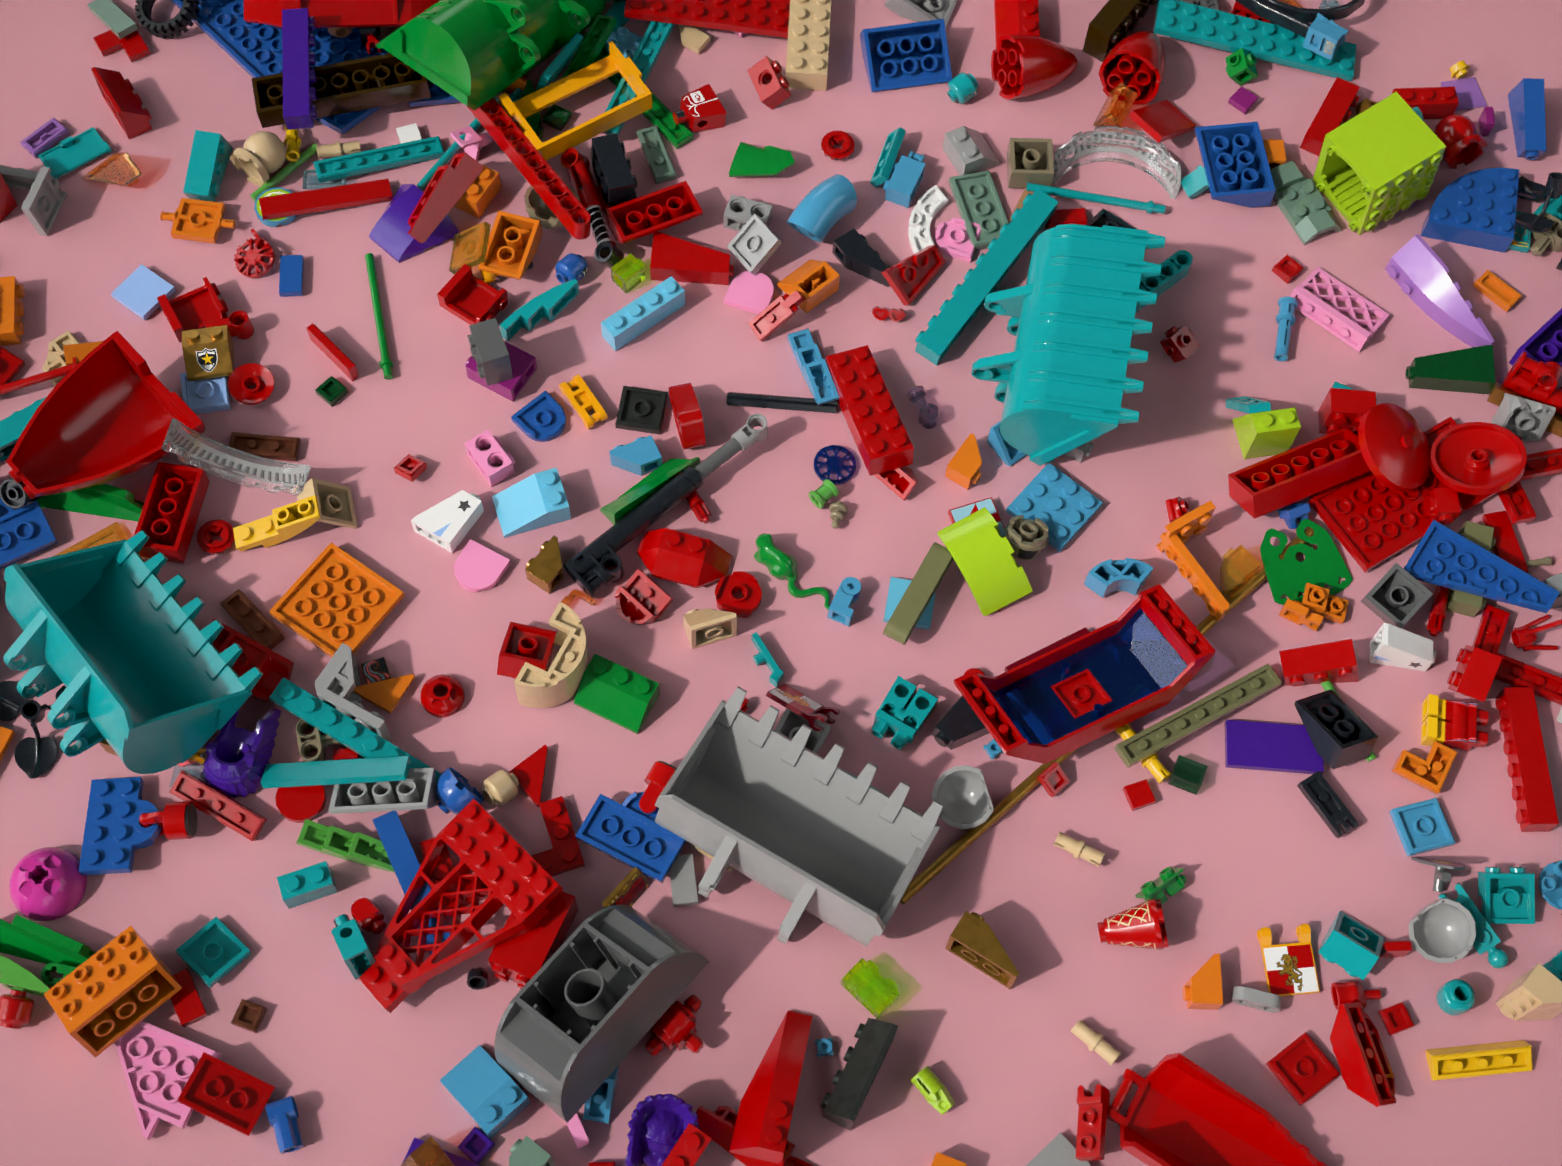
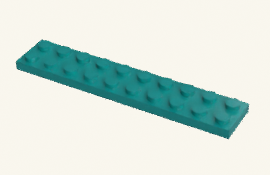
M1158 0L1154 26L1155 34L1232 53L1244 48L1249 53H1253L1257 59L1334 78L1339 77L1346 81H1351L1354 77L1357 44L1344 42L1341 46L1339 45L1336 55L1329 60L1302 47L1305 40L1304 37L1279 25L1179 0Z

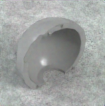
M968 765L954 766L943 772L935 782L932 798L933 801L936 800L943 804L939 818L948 825L960 829L975 828L984 823L993 813L994 808L980 769Z
M1446 898L1437 899L1425 906L1412 917L1408 925L1409 938L1415 950L1424 958L1437 963H1452L1465 957L1472 949L1476 938L1475 921L1470 911L1460 903Z

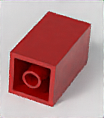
M561 891L545 907L549 913L532 930L526 928L495 944L488 961L497 979L503 982L512 980L518 983L517 986L520 989L528 983L561 947L578 912L575 896ZM512 912L505 926L517 920V917Z

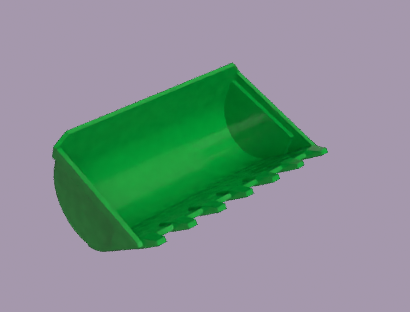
M440 0L381 40L376 46L377 48L385 49L475 111L566 45L576 33L581 34L593 24L597 15L602 13L605 7V0Z

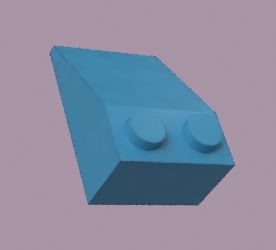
M480 1045L439 1080L490 1139L530 1104L526 1094Z

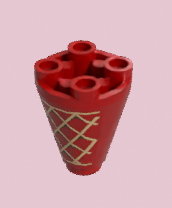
M1161 899L1147 900L1103 919L1104 922H1098L1101 943L1107 942L1109 945L1156 950L1169 947Z

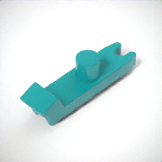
M756 632L751 635V640L759 653L753 656V660L757 666L764 662L772 673L769 677V682L778 687V683L784 677V672L778 667Z

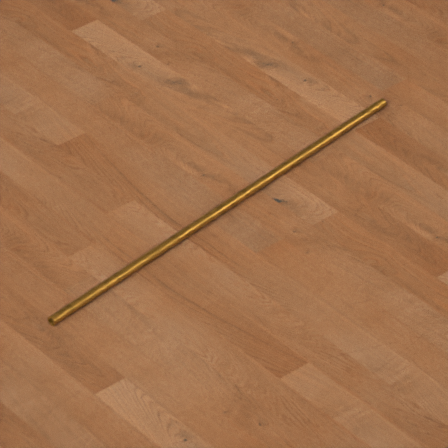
M1307 527L1304 529V533L1310 537L1313 536L1314 530L1311 527ZM1298 536L1285 546L1283 552L1279 554V558L1284 559L1289 546L1299 543L1306 544L1307 542L1299 539ZM1264 566L1226 599L1230 607L1226 611L1225 616L1267 579ZM1209 614L1196 628L1204 636L1219 621L1215 615ZM1129 686L1113 702L1118 709H1121L1144 690L1146 686ZM1077 749L1038 767L994 807L993 813L984 823L975 828H970L909 883L899 902L903 905L908 902L1040 783L1037 776L1053 762H1057L1060 765Z

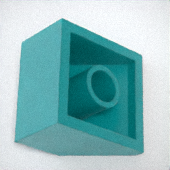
M1339 911L1323 939L1318 953L1329 963H1336L1344 968L1350 976L1364 980L1380 957L1384 937L1342 911Z

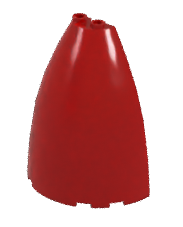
M116 331L87 354L57 383L33 414L6 463L12 469L8 472L17 484L22 481L25 485L22 489L33 499L34 497L71 492L104 484L132 474L173 453L177 449L171 446L165 439L172 419L176 420L186 432L195 438L205 432L206 429L203 421L175 392L171 393L150 371L145 359Z

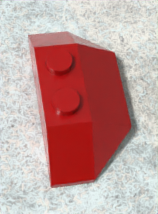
M669 528L644 532L637 551V555L653 577L694 588L708 585L725 575L727 576L733 558L731 554L710 539Z
M1360 1002L1340 1005L1330 1035V1041L1347 1089L1376 1107L1395 1104V1077L1377 1028L1370 1017L1363 1011V1006Z

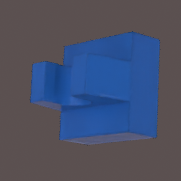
M1296 502L1278 510L1280 519H1284L1289 529L1297 528L1296 519L1299 518V522L1302 519H1308V512H1311L1309 504Z

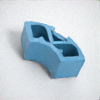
M1131 558L1113 561L1112 559L1106 560L1088 572L1084 585L1102 598L1108 593L1115 591H1125L1135 596L1149 579L1153 567Z

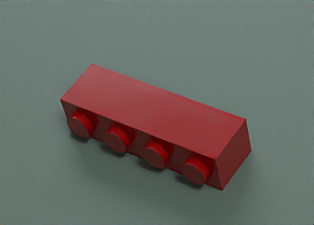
M1339 77L1336 78L1304 136L1300 146L1301 149L1320 156L1325 135L1342 125L1343 121H1348L1352 113L1349 110L1350 107L1355 108L1360 98L1357 95L1359 86Z

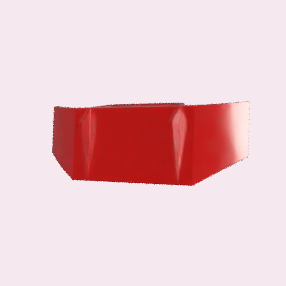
M244 0V20L246 22L282 28V10L308 8L310 16H314L316 28L403 26L440 0Z

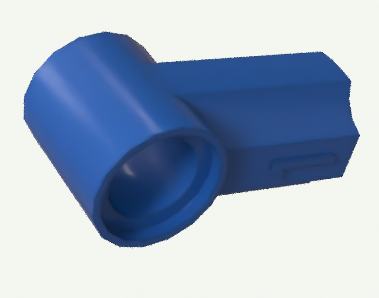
M289 1096L266 1104L267 1116L271 1126L274 1127L280 1153H291L304 1147L297 1122L299 1115L294 1097Z

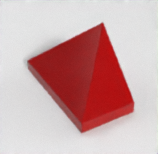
M907 466L874 475L902 500L908 498L918 483L912 469Z

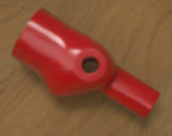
M1358 980L1331 984V995L1337 1010L1342 1004L1360 1002L1363 1009H1365L1366 1000L1381 998L1379 989L1364 990L1361 982Z

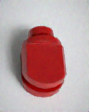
M360 898L353 903L351 915L367 932L372 931L377 935L386 928L387 924L383 921V913L370 899Z

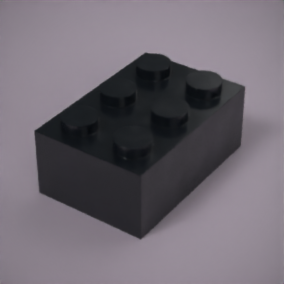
M617 133L592 138L591 166L598 186L602 185L601 194L608 208L637 198L635 188H637L636 176L631 175V163L629 158H625V146L623 141H619Z

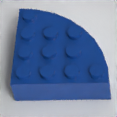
M1486 168L1470 172L1455 179L1437 196L1423 222L1420 236L1505 253L1514 239L1519 169Z

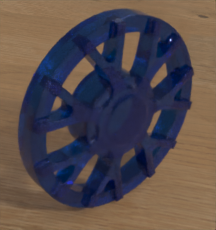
M830 445L818 451L814 458L813 467L820 480L828 479L834 485H840L853 477L856 469V460L848 449L838 445ZM833 450L834 455L829 456L827 451ZM840 451L846 454L843 458L837 456ZM819 457L826 458V462L818 461ZM844 461H851L852 465H844ZM826 467L827 471L821 474L819 469ZM843 469L849 473L848 476L844 477L841 474ZM830 474H837V480L829 479Z

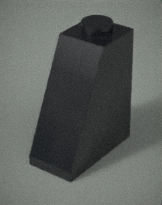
M963 695L939 721L933 731L936 742L943 747L947 746L951 750L989 734V731Z

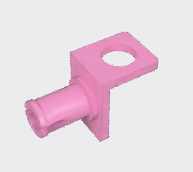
M471 126L451 132V137L476 161L478 160L480 149L493 145L495 141L488 132L478 135ZM459 135H466L465 140H462Z

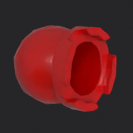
M1451 114L1442 118L1435 127V135L1446 146L1443 153L1445 154L1444 159L1452 169H1457V165L1462 163L1467 166L1474 162L1484 153L1482 148L1488 145L1483 136L1477 134L1473 121L1467 116Z

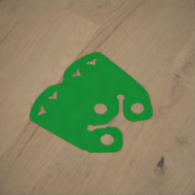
M1302 519L1296 529L1298 538L1312 545L1316 544L1318 549L1314 550L1313 547L1303 543L1288 547L1284 559H1280L1279 554L1283 552L1288 542L1286 535L1272 528L1266 531L1260 552L1274 602L1284 605L1287 599L1285 597L1281 599L1280 597L1285 594L1290 600L1302 603L1303 595H1300L1299 598L1297 596L1299 591L1304 593L1306 583L1324 587L1327 583L1331 586V588H1326L1330 590V595L1341 592L1351 583L1353 578L1331 536L1323 527L1309 519ZM1311 527L1314 530L1313 536H1307L1304 533V529ZM1272 537H1277L1280 540L1278 546L1271 545L1270 539ZM1302 552L1305 555V560L1302 562L1298 561L1295 557L1296 553ZM1339 577L1345 578V580H1342L1341 583L1338 584Z

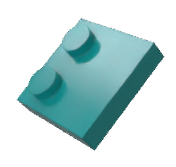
M217 917L212 919L175 950L176 954L209 988L213 987L251 954L250 950Z

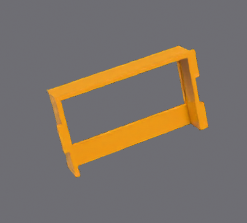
M613 41L609 43L610 56L515 102H512L507 93L499 96L505 111L509 113L519 129L545 160L652 108V93L641 80L642 73L630 57L625 58ZM618 72L637 95V97L543 143L525 120L526 117Z

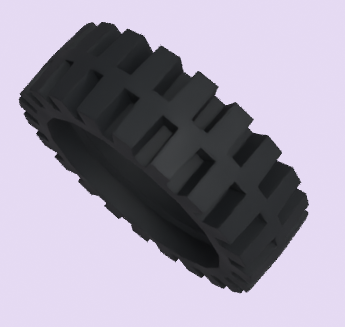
M157 0L135 1L138 4L135 5V10L137 11L136 17L151 34L162 39H166V37L172 39L174 34L179 37L181 36V31L186 33L188 31L187 26L192 27L194 25L192 19L197 20L198 15L196 12H199L200 9L197 6L200 5L199 0H183L180 12L173 19L163 23H155L151 19V12Z

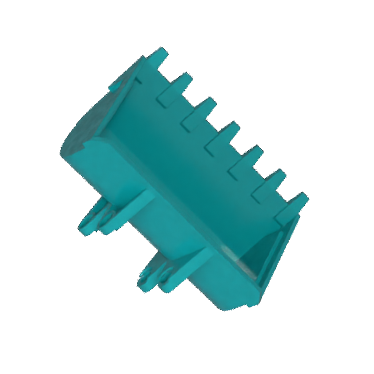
M1078 224L1056 225V227L1042 232L1035 239L1026 285L987 294L984 307L988 311L997 313L996 315L1012 316L1008 320L1007 331L1011 335L1016 336L1014 352L978 359V361L973 363L971 374L979 380L1000 382L995 389L994 397L997 401L1004 403L1000 423L1001 436L1012 447L1029 455L1030 461L1041 466L1052 462L1055 458L1117 428L1118 424L1138 422L1139 412L1122 408L1121 403L1123 394L1143 392L1144 381L1126 377L1127 364L1145 363L1148 359L1147 351L1130 348L1132 335L1152 332L1153 322L1135 318L1136 306L1156 304L1157 293L1140 290L1141 277L1160 275L1162 265L1144 261L1145 249L1164 247L1166 237L1150 234L1147 230L1106 225L1102 227Z
M143 530L128 540L124 539L33 562L8 566L5 568L4 580L6 581L5 603L7 610L22 628L23 632L3 657L4 662L14 671L29 669L17 684V690L23 698H38L61 684L65 685L66 689L51 706L47 720L55 729L71 726L60 742V748L68 757L79 755L106 739L125 766L132 772L153 774L172 768L192 757L217 729H222L251 696V690L263 675L257 667L252 668L241 677L237 675L232 666L243 652V649L239 644L234 643L222 653H219L212 643L224 626L218 620L213 621L202 630L196 625L193 620L205 603L199 597L194 598L183 607L178 603L175 597L186 583V580L178 574L165 584L160 581L156 575L168 559L161 552L146 562L141 558L138 553L150 538ZM23 655L21 659L13 662L18 656ZM33 684H36L34 687H32L31 689L27 690V688H28L29 686H31V685H33ZM62 713H65L62 717L57 718Z

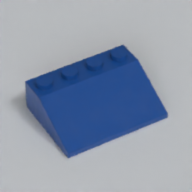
M944 19L863 29L859 34L862 56L871 92L946 83L952 80Z
M1258 121L1196 127L1195 133L1211 198L1249 208L1270 206L1276 190Z

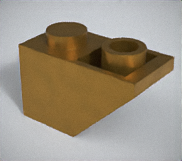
M555 535L549 541L547 540L542 544L539 554L535 558H531L525 567L527 580L548 594L553 591L564 577L558 537Z

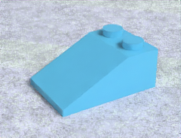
M557 468L535 473L492 496L504 538L571 519L569 504Z

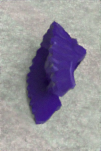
M239 708L222 727L216 739L207 744L205 752L207 757L202 771L205 783L233 798L237 796L245 798L249 793L255 794L257 788L262 786L261 780L266 764H270L269 760L272 757V750L275 746L274 738L277 736L276 730L279 726L278 718L280 717L281 710L272 708L263 718L258 720L255 732H251L242 727L237 728L235 726L240 711Z
M673 1094L649 1095L645 1098V1101H640L636 1109L633 1110L632 1119L628 1122L631 1130L628 1133L629 1144L627 1148L628 1154L625 1159L626 1166H661L688 1124L692 1123L699 1128L700 1125L697 1122L698 1115L693 1112L692 1105L685 1103L683 1099Z

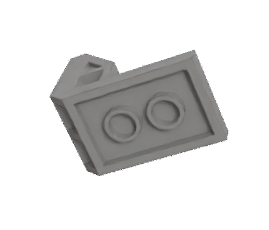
M342 643L315 681L318 698L385 740L390 741L391 735L384 721L385 718L375 711L369 713L364 710V706L360 704L362 701L361 696L353 692L357 686H360L359 668L351 647Z

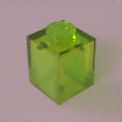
M630 253L611 267L612 281L627 294L646 279L645 264L641 259H636Z

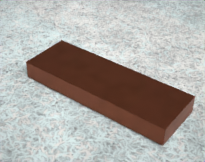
M231 432L227 453L238 457L297 462L301 441L300 438Z
M240 589L220 603L222 608L254 641L272 650L285 639L279 630Z

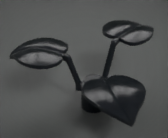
M1550 173L1546 186L1532 182L1523 175L1519 178L1517 193L1519 198L1531 201L1538 198H1546L1539 216L1532 213L1519 214L1515 218L1517 226L1537 233L1547 232L1553 227V221L1543 217L1550 198L1556 199L1562 195V173Z
M2 681L0 682V720L11 721L16 718L18 711H20L21 715L31 723L30 725L35 733V738H24L16 745L14 751L15 761L30 779L38 778L53 766L58 754L55 741L50 737L40 738L37 723L44 719L45 711L51 710V706L47 704L41 706L35 700L23 698L17 690L18 682ZM65 685L57 691L56 700L66 689Z

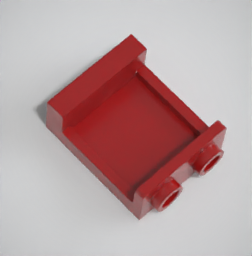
M466 264L437 293L439 305L470 325L495 318L508 305L507 290L502 288L498 291L473 276L472 268Z
M207 277L202 278L205 283L204 286L168 301L165 294L157 297L161 309L179 343L182 342V331L206 328L205 323L208 321L228 318L226 312L229 309L224 299H218L217 296L220 295V292L215 282L210 284Z

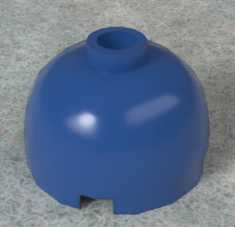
M448 767L442 773L435 786V794L439 799L437 804L439 808L446 814H449L451 811L457 815L473 799L481 805L484 801L482 794L475 786L472 788L467 783L468 780L451 767Z

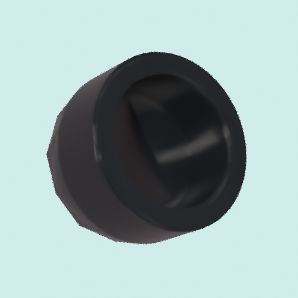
M478 967V969L473 968L469 971L467 985L471 989L480 990L487 986L488 975L485 969Z

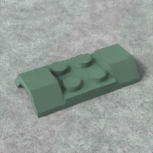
M1290 161L1271 170L1276 190L1273 199L1303 245L1308 244L1317 235L1329 230L1341 231V227L1331 214V208L1313 181L1306 177L1297 163Z

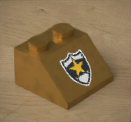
M227 325L182 331V350L188 381L231 375L234 371V350Z

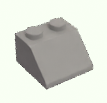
M962 126L945 133L943 150L959 175L982 172L999 166L1000 162L979 131Z

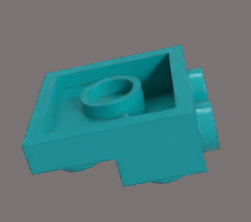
M1485 867V872H1478V897H1482V914L1489 924H1535V874L1525 872L1524 867H1510V872H1501L1500 867Z

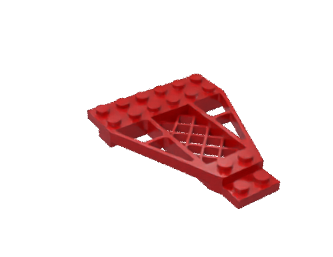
M473 799L437 834L372 955L376 959L375 963L359 979L384 1009L391 1013L409 994L422 988L432 977L526 928L532 930L549 913L545 907L563 888ZM447 844L460 857V862L438 884H435L428 875L443 847ZM474 880L473 890L465 891L466 881ZM426 881L431 886L430 893L409 913ZM482 881L487 885L488 888L481 889ZM488 895V898L479 905L480 896ZM472 897L471 906L463 907L464 898ZM449 899H456L455 908L447 909ZM505 904L517 917V920L484 937L478 930ZM470 914V916L462 924H460L461 915ZM454 915L453 924L444 926L445 916ZM438 917L436 927L428 928L429 918ZM451 932V935L442 943L443 933ZM435 934L434 944L426 945L427 935ZM474 934L479 938L477 942L458 951ZM412 936H419L418 946H410ZM427 951H433V953L423 962L424 953ZM409 953H417L416 961L410 956Z

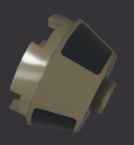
M1024 515L1015 516L1010 519L1009 524L1006 525L1004 530L1005 536L1014 550V553L1011 555L1021 560L1035 559L1049 543V528L1038 518L1033 521L1023 519Z

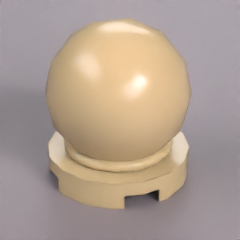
M258 131L247 138L243 149H235L230 159L237 171L242 169L248 175L246 179L249 182L261 187L269 180L268 173H274L282 167L286 160V148L284 142L275 133Z

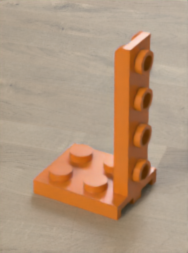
M1210 500L1165 525L1164 528L1167 532L1161 534L1160 539L1162 541L1156 546L1161 553L1165 551L1167 557L1175 562L1182 577L1187 578L1192 585L1194 593L1203 599L1209 613L1215 615L1219 621L1224 618L1230 605L1184 545L1189 540V537L1194 534L1199 536L1207 530V525L1212 520V514L1216 508Z

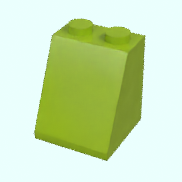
M1295 407L1251 413L1232 420L1244 459L1272 456L1289 450L1301 428Z

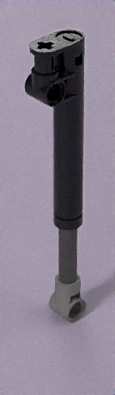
M758 413L751 415L747 419V423L732 434V439L696 467L685 469L682 474L672 479L563 564L566 572L588 597L593 599L595 597L594 592L603 585L607 586L611 582H617L622 579L624 569L616 552L686 499L694 490L700 488L704 484L703 479L739 451L744 452L754 443L762 442L767 438L768 426L765 416ZM756 426L762 427L761 429H758V430L753 429V428L756 427ZM610 566H617L613 571L607 570Z

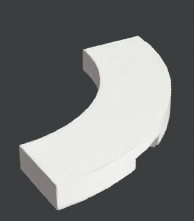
M937 185L930 188L919 198L918 203L911 212L908 237L914 254L930 245H935L931 237L930 225L936 213L948 204L947 197Z

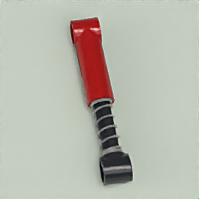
M568 148L562 153L560 160L562 166L567 169L572 186L579 196L580 203L591 216L590 229L593 231V236L596 238L595 243L597 244L594 252L595 258L608 268L617 269L624 262V253L617 248L615 242L609 237L610 232H607L608 226L604 223L605 218H602L603 205L589 170L590 161L577 149Z

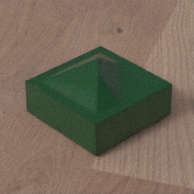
M553 104L543 117V123L562 131L572 118V112Z

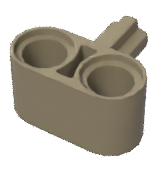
M1545 213L1543 218L1551 219L1553 227L1543 233L1531 231V237L1536 240L1530 248L1534 256L1542 255L1546 248L1554 252H1562V221L1549 213Z
M302 719L296 724L299 753L304 762L325 761V747L341 744ZM307 729H314V731L311 734L304 735V732ZM311 751H318L314 757H307Z

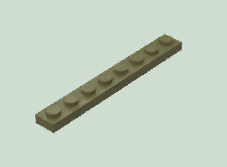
M1266 664L1122 741L1114 749L1126 767L1129 768L1279 687L1282 681L1271 666Z

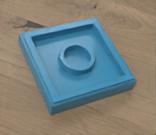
M1437 798L1394 808L1389 811L1407 857L1455 844Z

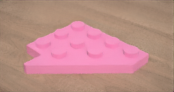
M141 1021L119 1038L115 1044L143 1137L150 1140L161 1119L185 1129L194 1110L178 1103L177 1099L203 1052L219 1060L222 1055L219 1052Z

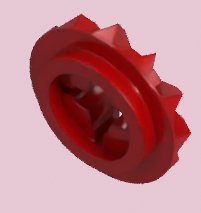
M831 131L821 141V150L824 151L825 156H830L832 160L839 158L841 161L845 157L849 158L850 154L854 152V140L846 132ZM834 144H836L837 146L841 144V149H839L838 147L834 149Z
M220 519L206 522L197 533V542L200 548L212 555L219 552L224 553V550L232 547L233 540H235L233 527L228 522ZM210 534L215 536L220 534L222 541L215 540L213 542Z

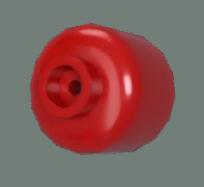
M11 989L10 994L0 996V1026L21 1029L22 1025L30 1022L34 1001L26 997V991Z

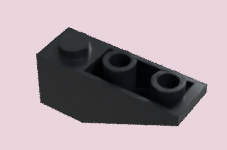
M855 228L833 240L832 253L845 268L886 287H890L881 273L890 268V266L881 260L879 253L868 245L866 238L859 234Z

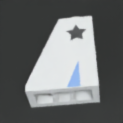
M461 490L415 516L411 520L413 529L416 533L453 553L484 512L482 500L474 493L469 494Z
M1383 623L1370 641L1369 663L1426 671L1436 660L1433 640L1388 623Z

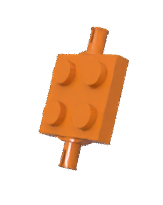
M181 198L179 207L174 213L161 211L160 214L161 220L173 221L171 230L173 239L215 244L222 227L232 229L236 227L235 220L223 219L226 207L224 203Z

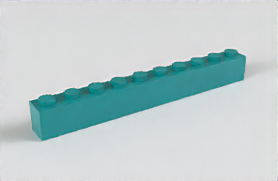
M1038 188L1033 194L1029 193L1022 203L1024 206L1014 211L1010 224L1005 223L999 232V238H993L987 248L989 251L979 256L974 270L971 268L964 276V283L962 285L958 284L955 287L950 301L946 299L939 309L941 311L939 315H933L927 326L929 328L925 332L922 330L915 340L917 342L915 352L937 366L984 305L987 294L994 292L1052 217L1058 205L1057 200Z

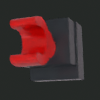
M358 27L362 45L366 44L367 53L370 55V49L377 47L376 44L379 43L377 36L381 35L380 27Z

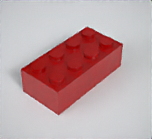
M158 462L134 533L136 535L143 530L150 537L138 553L141 557L152 558L161 552L167 557V561L184 564L210 483L204 469Z

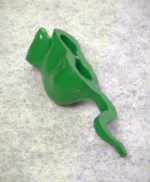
M760 534L756 539L758 550L754 554V559L765 565L769 573L775 578L788 580V591L792 596L804 598L820 594L825 598L824 607L829 610V592L821 587H812L805 590L797 589L795 586L798 577L796 558L781 551L774 544L771 534Z

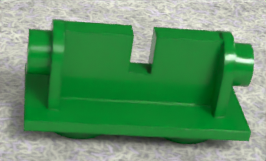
M1171 866L1163 869L1159 873L1160 877L1142 885L1141 891L1135 897L1145 899V901L1161 899L1162 905L1168 900L1163 891L1166 890L1168 895L1172 897L1185 887L1187 879L1183 874H1180L1184 869Z

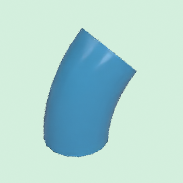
M836 174L814 187L801 200L787 220V224L804 236L822 243L833 226L855 209L857 196L854 186L843 175Z

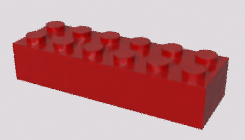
M868 345L826 356L825 361L840 397L837 401L869 476L913 464L914 447Z
M1344 427L1228 474L1229 497L1255 519L1367 473L1370 469L1362 456L1358 436Z

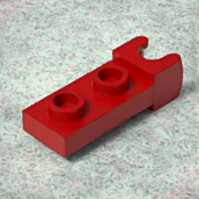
M1097 1084L1092 1095L1090 1091L1080 1085L1077 1090L1079 1109L1075 1158L1080 1161L1104 1160L1107 1109H1109L1110 1092L1105 1086Z

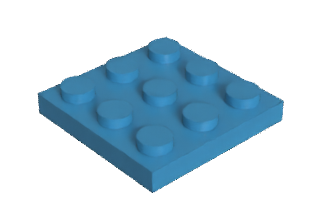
M1048 463L1007 507L1006 512L1012 517L1024 515L1023 519L1035 521L1038 518L1043 521L1049 528L1048 544L1058 552H1061L1101 508L1103 502L1051 463Z

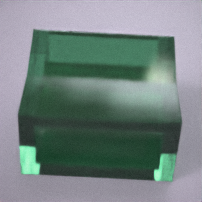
M1179 755L1175 761L1168 784L1197 795L1208 766Z

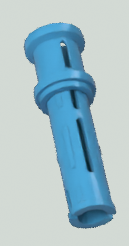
M1282 297L1278 300L1279 314L1276 316L1278 332L1274 359L1280 362L1287 361L1291 328L1296 322L1294 313L1295 308L1298 306V301L1293 297Z

